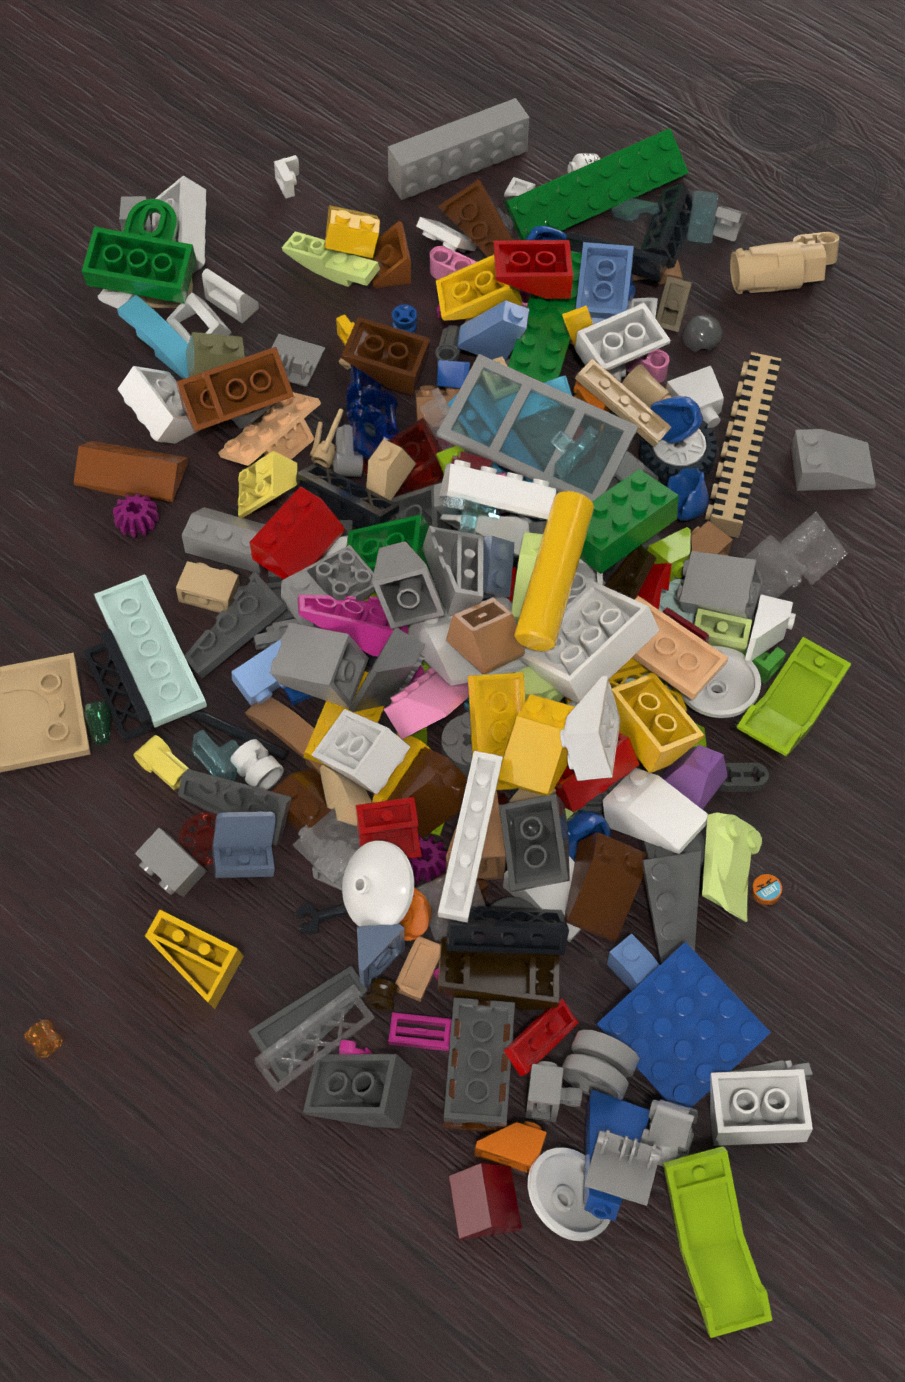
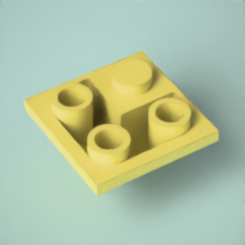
M272 451L242 470L238 477V517H246L297 485V463Z

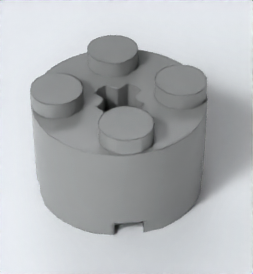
M470 712L452 719L445 726L441 739V754L448 757L466 777L469 775L472 762Z
M664 1100L652 1101L649 1111V1118H651L649 1129H644L640 1143L650 1146L655 1144L657 1145L656 1148L662 1150L657 1165L663 1167V1162L689 1155L694 1136L691 1127L692 1123L696 1124L698 1110Z

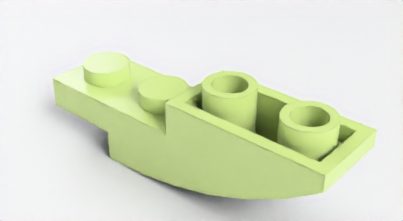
M294 232L282 247L283 252L304 267L347 287L352 282L367 286L380 270L379 264L376 261L345 252L324 248L325 240L299 232Z

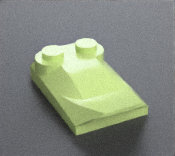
M723 813L707 815L702 896L747 922L748 878L751 855L759 852L762 837L753 826L735 815Z

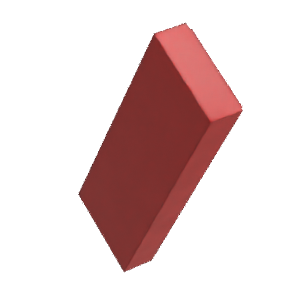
M563 998L559 999L558 1007L546 1009L503 1051L520 1076L526 1075L531 1071L532 1064H538L578 1024V1021Z

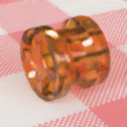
M48 1019L33 1025L24 1036L27 1043L33 1044L35 1047L34 1053L38 1058L51 1055L64 1041L59 1033L53 1031L54 1026Z

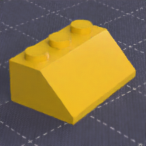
M655 673L612 688L621 719L619 733L630 738L636 757L649 773L673 764L703 739L704 734Z

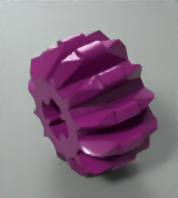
M137 492L134 497H130L126 493V500L118 499L117 507L113 508L114 523L118 529H121L124 536L131 533V536L135 539L138 533L146 536V530L154 531L159 515L156 503L151 501L148 494L141 497Z
M419 835L422 857L409 859L416 885L420 883L421 879H425L427 884L431 881V877L437 878L442 875L441 872H446L447 851H443L444 844L442 841L434 844V837L432 835L427 841H423V837Z

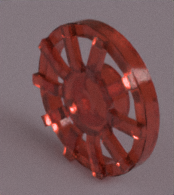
M201 813L191 817L185 822L179 833V844L186 851L188 847L197 846L190 855L203 866L213 864V857L207 858L209 850L212 852L215 828L211 827V820L216 821L217 816L214 813ZM207 819L206 826L200 827L198 821ZM192 824L197 829L195 833L187 831ZM184 837L194 838V841L184 843ZM200 850H203L202 858L195 857Z

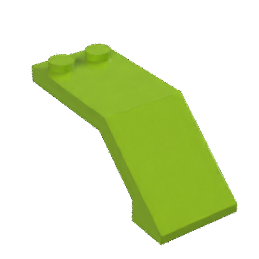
M802 637L766 694L755 705L751 704L737 725V729L787 757L808 734L850 669L851 663Z
M722 1146L663 1162L680 1251L710 1338L773 1321L767 1290L761 1284L743 1234L728 1152L725 1147Z

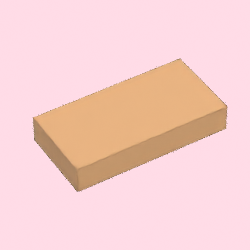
M420 936L415 939L395 983L400 988V994L420 1002L422 1001L433 977V971L436 970L439 963L440 944Z

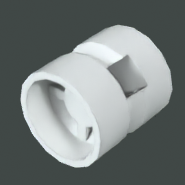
M257 739L250 740L240 746L230 760V765L242 777L246 776L245 781L248 785L264 790L270 789L280 779L284 771L282 765L273 756H268V750Z

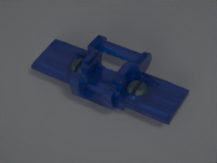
M351 365V383L346 389V409L349 425L352 426L353 451L360 453L366 459H370L384 437L396 439L400 434L399 427L396 425L398 400L387 390L382 391L381 383ZM381 408H384V409H385V413H383L382 411H380V409H381Z

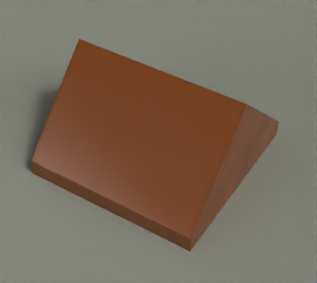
M400 221L377 239L373 258L367 257V259L376 261L379 264L380 270L372 279L373 286L376 288L411 284V259L403 223Z

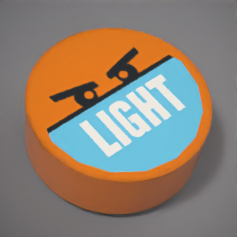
M769 874L757 877L752 886L754 899L763 905L776 903L782 893V885L779 879Z

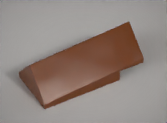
M277 347L176 382L183 411L194 432L294 397Z
M90 441L78 447L74 485L126 497V493L130 497H134L138 492L141 497L148 494L150 498L173 503L190 460L189 457Z

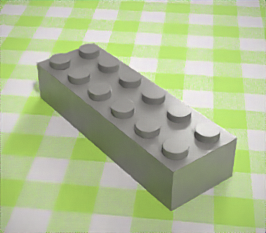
M514 98L388 146V181L400 199L403 200L493 164H498L506 159L527 152L529 116L517 99Z

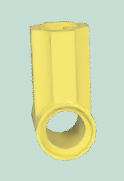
M154 735L134 753L136 761L147 772L151 773L153 771L173 790L180 787L182 774L189 769L172 754L169 746L157 735Z

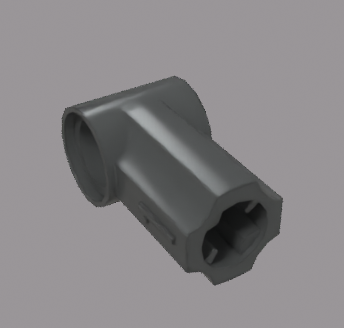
M449 325L442 331L439 347L435 351L437 373L438 360L459 361L462 349L457 348L460 330L458 326Z

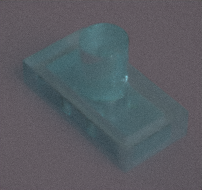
M694 190L687 241L712 243L718 193Z
M591 425L576 441L571 439L562 430L552 439L551 443L564 453L554 465V474L561 480L597 443L599 432Z
M446 495L443 502L444 507L463 511L458 531L475 534L478 516L499 519L501 510L475 501Z
M204 730L194 734L192 752L213 776L235 781L237 768L230 760L239 748V745L234 740H231L218 747Z

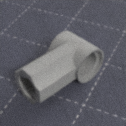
M343 425L342 427H337L334 472L345 477H361L363 469V456L359 453V443L354 437L353 425Z

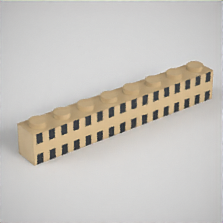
M751 352L749 362L744 361L740 376L745 377V380L738 383L736 396L740 397L739 402L734 401L731 416L735 417V421H729L726 436L730 437V441H724L721 457L725 458V462H719L716 478H720L719 484H713L710 498L715 499L714 505H708L705 520H709L728 536L739 538L781 358Z

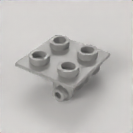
M278 334L272 348L277 347L288 381L307 387L325 351V347Z
M600 1130L584 1186L647 1206L662 1150L656 1148L657 1145L655 1144L650 1146L639 1143L636 1138L633 1141L628 1139L629 1136L625 1135L624 1138L610 1133V1130L606 1132Z

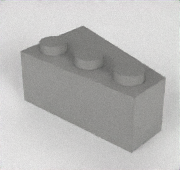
M429 526L422 550L447 614L454 615L481 603L483 599V535Z

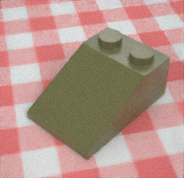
M192 332L186 350L188 376L191 377L244 358L242 337Z

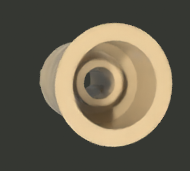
M642 364L635 367L622 382L629 391L650 409L651 404L672 397L671 393Z

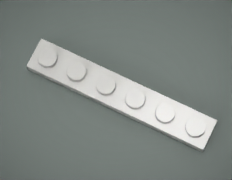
M478 751L473 753L439 905L438 917L468 923L503 756Z

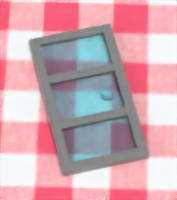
M478 354L442 425L437 430L436 436L480 457L490 459L493 463L523 475L530 480L540 479L548 481L549 487L556 488L557 492L574 491L594 501L608 490L638 430V426Z

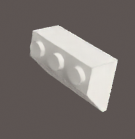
M642 303L578 331L575 350L585 365L591 359H594L608 371L668 345L671 340L646 304Z
M133 366L119 386L118 391L124 397L125 403L137 414V419L150 431V436L159 443L175 444L196 433L183 411L176 384L177 381L171 373Z
M804 1069L711 1073L710 1120L713 1145L807 1142L813 1128Z

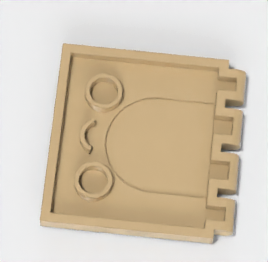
M74 653L0 667V772L91 754Z

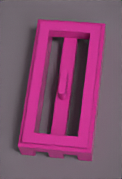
M392 1012L389 1045L449 1051L452 1019ZM397 1022L445 1027V1031L397 1026ZM396 1034L444 1039V1041L396 1036Z

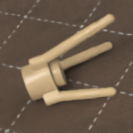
M343 409L338 410L326 441H322L321 444L320 438L323 423L318 422L313 448L310 452L313 463L317 462L326 468H330L331 464L334 465L336 447L331 442L344 412Z

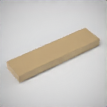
M591 359L575 377L579 383L616 415L637 425V433L653 447L670 430L671 426L594 359Z

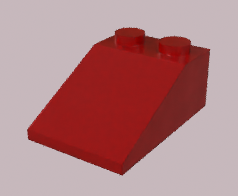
M493 240L496 281L545 299H571L573 270L569 240Z

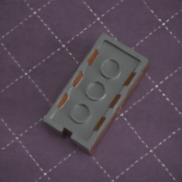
M454 998L443 1128L495 1133L506 1127L511 1061L503 1050L512 1043L514 1002L490 1001V1006H479L477 999Z

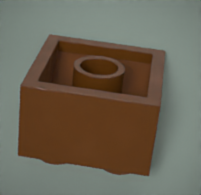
M313 768L290 774L272 791L292 797L287 821L312 844L337 821L336 811L327 808L321 775Z

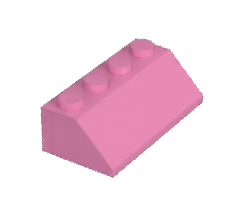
M430 667L425 670V673L415 678L414 682L402 688V691L390 698L392 703L384 711L400 738L403 739L446 717L469 697L468 682L450 686Z

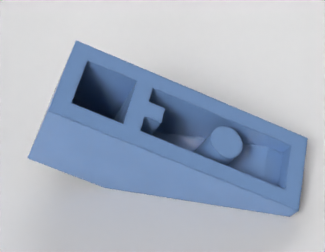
M630 934L609 952L607 961L610 969L631 991L660 966L653 955L633 934Z

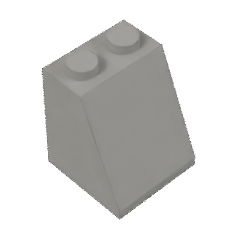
M405 541L379 548L372 583L391 629L444 616L445 611L428 567Z
M691 551L690 559L685 560L683 567L684 584L679 586L677 592V601L680 602L683 611L696 615L699 608L752 620L750 630H752L763 581L757 561Z
M289 623L286 632L282 635L281 646L277 656L271 663L270 674L283 686L349 708L369 658L349 634Z

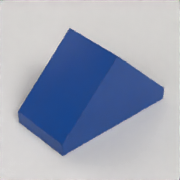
M438 360L437 386L461 388L469 373L470 362Z

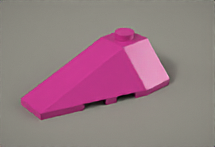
M298 595L299 616L325 630L349 634L363 651L372 656L378 657L395 629H391L378 597H369L368 601H356L355 596H346L345 600H335L329 595ZM407 625L397 627L401 631L409 634Z

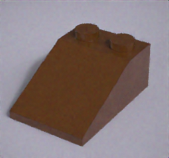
M357 317L341 358L387 388L413 396L428 359L430 338Z
M424 747L386 801L414 797L419 825L417 827L418 836L421 835L424 838L461 810L468 778L448 757Z
M599 832L579 841L565 915L566 922L609 941H617L642 881V860H645L646 853Z

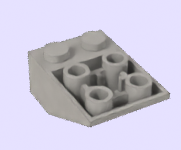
M348 545L282 580L280 600L301 625L323 629L298 615V595H329L335 600H345L346 596H355L356 601H364L375 591L372 583L374 573L355 550Z

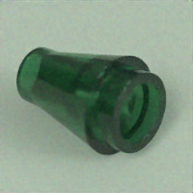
M103 701L87 704L83 715L93 738V744L104 745L109 743L111 709Z

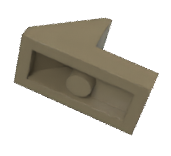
M667 276L656 317L657 322L662 328L679 332L688 307L687 301L693 282Z

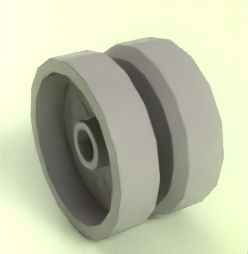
M593 1030L578 1031L571 1047L574 1054L568 1055L562 1066L564 1080L575 1088L583 1089V1093L588 1095L591 1094L592 1090L623 1100L629 1085L626 1078L633 1076L640 1058L628 1045L616 1038Z

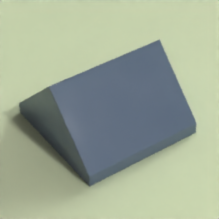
M402 925L357 927L360 982L366 989L370 987L371 980L379 978L405 950V931Z

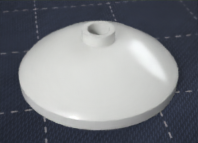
M712 646L728 657L727 664L694 700L681 692L683 700L693 710L706 716L729 718L740 715L747 711L751 704L754 705L759 696L761 678L758 669L752 661H746L745 655L728 647Z
M372 841L364 844L352 855L346 866L342 882L343 900L349 916L358 926L398 924L404 918L411 905L414 893L413 870L405 853L398 846L390 842Z
M553 1148L541 1154L534 1161L528 1175V1192L536 1213L547 1227L564 1238L574 1241H585L596 1237L608 1226L609 1219H599L592 1213L584 1210V1154L569 1148Z

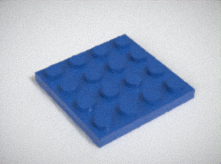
M686 942L596 1024L604 1034L616 1038L636 1052L640 1058L636 1069L665 1101L692 1108L710 1091L711 1073L730 1072L771 1033Z

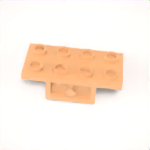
M293 392L294 397L278 402L269 408L255 422L244 427L243 432L235 439L229 440L218 454L221 458L247 466L263 453L266 456L272 451L290 460L293 459L315 439L304 418L321 404L320 400Z

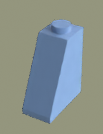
M506 300L461 325L457 348L477 355H483L491 360L502 356L504 361H506L514 348L516 339H520L527 328L529 308Z

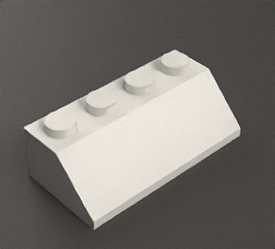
M182 176L155 199L168 203L175 211L178 221L175 241L193 244L196 256L194 273L200 270L205 263L206 189ZM152 213V232L157 229L161 215L158 213Z
M455 460L454 464H446L439 496L547 521L553 498L556 494V488L549 487L548 481L533 479V483L522 481L523 475L507 472L505 477L497 475V469L481 466L480 470L470 468L471 463L461 460Z

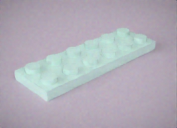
M144 574L94 594L109 629L112 630L152 717L154 727L156 728L207 707L205 698L146 575Z

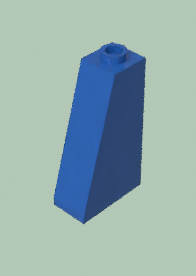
M595 1090L591 1091L585 1116V1181L599 1131L606 1132L610 1130V1133L624 1138L625 1135L629 1136L628 1139L633 1141L636 1138L640 1143L643 1131L646 1129L649 1120L650 1110ZM585 1186L584 1210L592 1213L599 1219H609L615 1222L623 1198Z

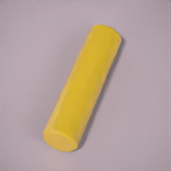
M562 491L555 494L514 633L517 642L526 648L536 651H548L556 646L594 510L593 502L581 493Z

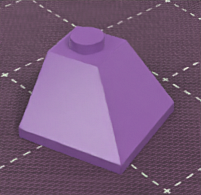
M701 745L689 749L671 764L661 776L662 779L702 810L728 777L724 755Z

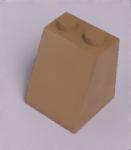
M497 791L495 792L477 876L479 880L504 878L506 854ZM457 826L455 828L449 849L446 854V873L449 865V860L451 856Z

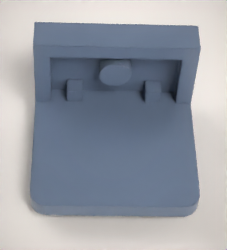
M484 536L483 599L510 597L515 542L495 536Z
M223 812L216 816L212 846L215 878L274 876L275 867L271 847L276 822L274 812Z

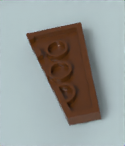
M480 180L472 183L438 206L487 257L494 255L493 240H513Z

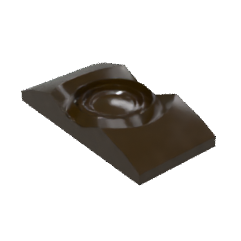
M441 938L438 991L454 998L477 999L478 1002H514L515 1008L518 1010L558 1007L559 955L447 951L445 945L446 938Z

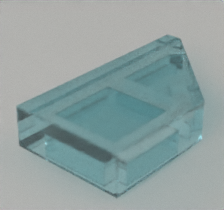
M629 198L611 209L614 217L625 220L638 219L641 213L657 214L660 211L658 203Z

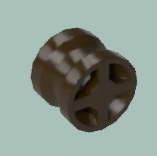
M373 978L369 985L371 992L366 996L364 1004L373 1010L391 1013L394 1009L393 999L400 990L399 986L386 979Z

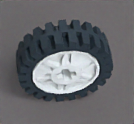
M702 421L701 426L694 434L678 443H668L667 441L660 440L653 447L641 436L639 459L658 476V479L661 478V484L665 486L668 483L669 477L675 476L684 468H698L704 473V478H706L715 462L717 439L716 436H713L714 431L712 428L707 429L708 424L705 421Z

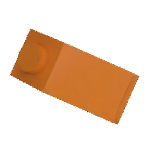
M526 1121L524 1124L516 1122L477 1141L474 1156L504 1166H511L513 1169L529 1174L532 1164L541 1155L547 1132L542 1131L541 1126Z

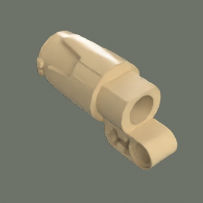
M832 232L803 234L794 237L793 242L749 247V250L745 251L742 248L737 249L736 252H732L730 259L731 281L735 292L742 294L746 290L749 293L800 288L803 283L824 281L826 265L834 264L837 261L839 236Z

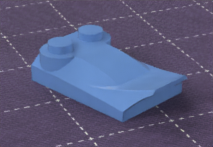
M583 242L576 309L587 305L593 324L627 310L634 246Z

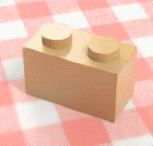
M187 561L176 586L178 600L181 603L220 613L224 610L226 612L235 601L233 597L237 593V587L240 586L239 575L227 569L219 570L211 568L204 563Z

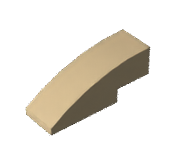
M321 765L319 770L327 808L336 811L337 820L357 826L355 805L372 803L366 789L332 768Z

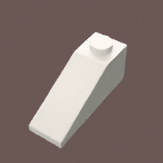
M761 594L745 656L746 661H752L783 640L786 629L792 630L796 614L791 613L793 602Z

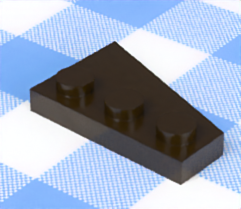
M640 545L628 554L604 586L635 600L657 558Z

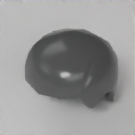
M697 315L692 317L684 327L682 340L694 352L700 349L711 351L720 344L723 331L716 318L708 315Z

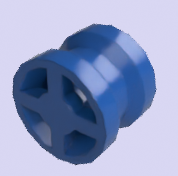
M406 304L395 307L392 312V327L415 333L417 329L416 310Z

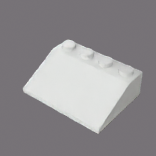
M593 581L567 605L556 646L548 651H536L524 647L525 654L519 659L563 696L579 703L602 676H608L610 679L660 630L649 606Z
M495 597L498 602L511 612L512 603L506 597ZM445 608L444 616L410 624L409 635L425 644L420 654L425 657L424 660L450 686L467 683L468 676L513 673L528 667L518 658L483 674L446 641L453 615H448Z

